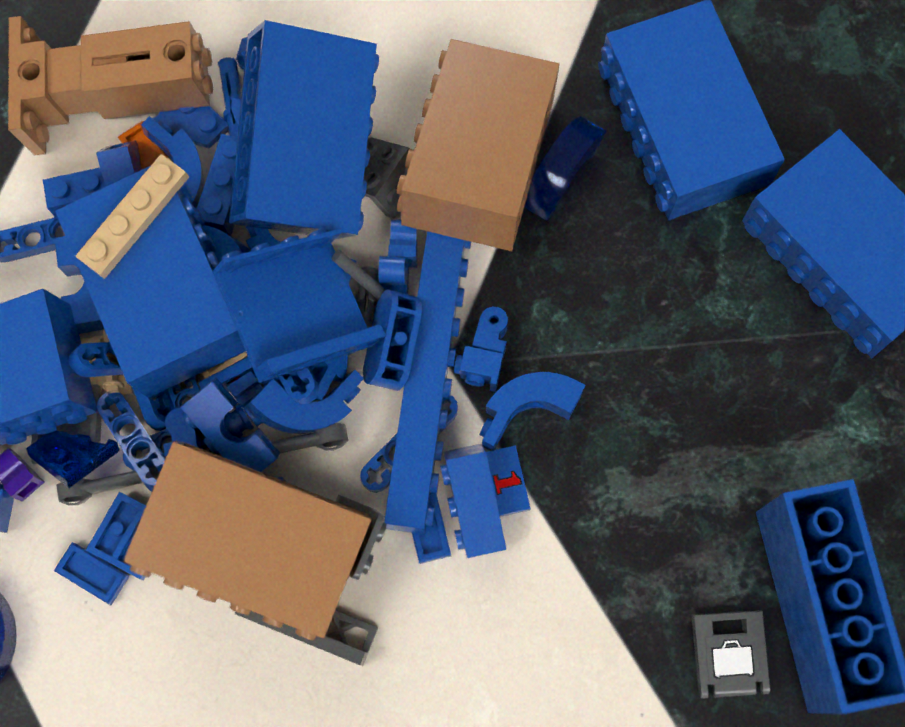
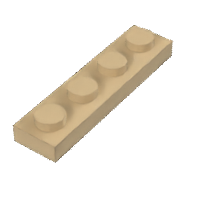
M160 154L75 257L105 279L189 178V175Z

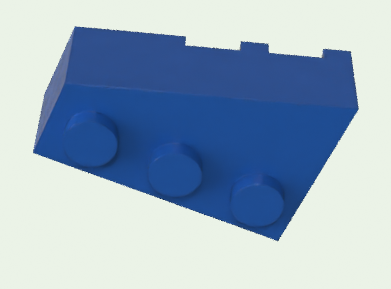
M481 444L443 452L446 465L440 466L444 485H451L453 497L447 498L451 518L458 517L460 526L459 530H454L458 550L465 549L467 558L507 550L485 449Z

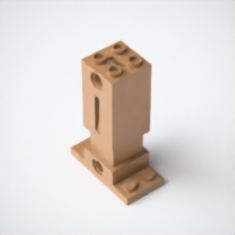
M21 16L10 17L8 130L33 155L46 154V142H49L50 138L47 126L69 124V115L98 111L104 119L179 110V108L210 106L209 94L213 93L212 79L208 75V67L212 66L210 49L204 47L201 34L196 33L190 21L81 35V45L51 49L45 40L41 41L34 29L29 27Z

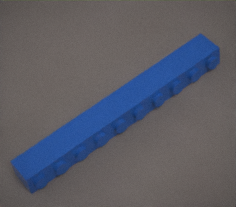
M428 231L417 296L422 302V315L410 374L404 384L384 523L387 524V530L419 534L426 533L427 525L433 526L435 506L429 505L430 495L438 491L439 474L434 473L435 461L442 460L444 442L438 441L439 429L446 430L448 410H443V399L450 398L452 379L447 378L448 367L454 368L456 348H451L452 337H458L461 319L455 318L456 308L463 307L465 288H459L461 277L466 278L469 259H463L465 248H471L470 241Z

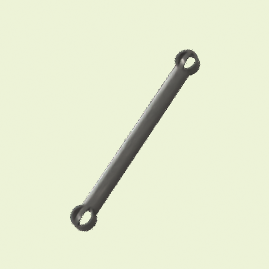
M339 423L314 431V433L272 441V443L279 450L280 454L314 446L325 451H332L343 447L348 442L345 424ZM155 466L148 468L155 480H157L160 474ZM136 471L94 480H68L58 483L56 487L59 502L68 506H76L86 502L94 493L141 484L143 482Z

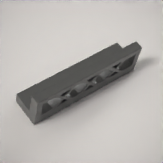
M335 610L333 619L338 630L325 635L324 639L316 636L315 640H309L295 633L297 628L283 623L282 628L275 627L262 621L263 615L250 611L249 615H244L235 611V614L361 666L364 665L378 627ZM339 620L347 622L350 625L342 628ZM356 626L369 631L361 650L348 645L344 635L345 631ZM340 634L343 643L332 639V637Z

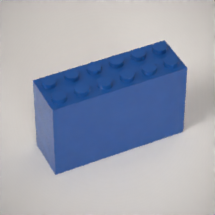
M704 0L606 33L604 47L601 48V62L598 63L599 72L603 80H608L611 87L609 89L611 100L621 110L623 128L626 132L630 131L633 151L637 158L642 159L645 166V179L649 185L653 184L657 193L655 200L658 209L661 212H665L668 221L771 185L785 159L711 0Z
M264 20L248 34L229 224L305 235L323 228L327 232L340 229L342 233L336 239L358 235L364 221V214L361 212V202L367 190L364 171L370 159L367 140L373 128L370 109L376 97V87L373 85L374 73H376L379 66L376 43Z
M839 129L759 193L752 201L742 222L747 232L752 237L758 238L766 246L768 254L774 260H779L787 268L791 279L796 283H801L807 289L812 301L816 305L824 307L831 315L833 323L839 329L845 330L854 339L853 342L857 349L873 358L905 331V194Z
M147 167L55 212L127 384L150 398L245 352V348L213 273V270L220 263L214 254L217 252L216 246L210 235L206 234L202 227L205 225V222L198 208H194L190 200L193 196L186 182L105 279L75 257L149 169Z
M45 289L0 303V446L23 443L27 440V436L36 433H52L57 430L56 426L65 423H81L87 420L88 415L98 412L90 377L77 375L72 371L68 363L69 355L81 345L71 305Z
M854 479L781 494L758 510L756 515L808 713L846 714L904 702L905 660Z

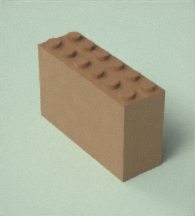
M455 39L450 40L447 51L442 50L438 63V69H441L439 75L434 74L430 88V92L433 93L432 98H426L423 106L422 117L425 118L423 124L418 123L415 130L414 142L417 143L415 150L409 149L405 164V167L408 168L406 176L401 175L399 178L397 194H400L397 211L401 212V225L508 251L513 250L553 105L560 63Z
M173 441L123 562L130 564V570L136 574L150 577L151 573L164 577L163 583L170 587L183 590L184 586L198 590L196 595L204 600L216 603L219 598L231 603L229 608L238 613L249 615L250 611L263 615L262 621L272 626L282 628L284 623L297 628L295 633L303 638L315 640L316 636L324 639L371 518L369 514L186 442Z

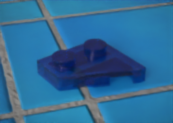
M58 430L44 435L26 448L32 460L68 488H71L120 452L118 443L115 440L108 439L106 444L92 442L90 436L82 434L70 435L67 432Z

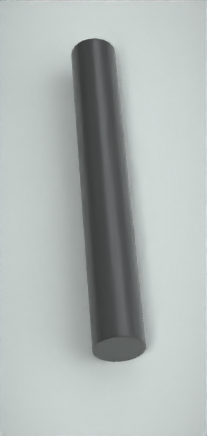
M341 250L336 251L332 256V261L379 300L385 289Z

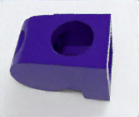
M7 448L0 454V481L11 497L23 502L45 483L11 448Z

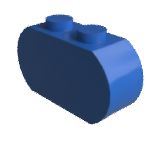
M389 289L385 290L380 296L375 307L372 326L381 324L386 336L372 347L367 348L363 366V380L366 384L399 391L406 383L410 374L422 315V302L419 297Z

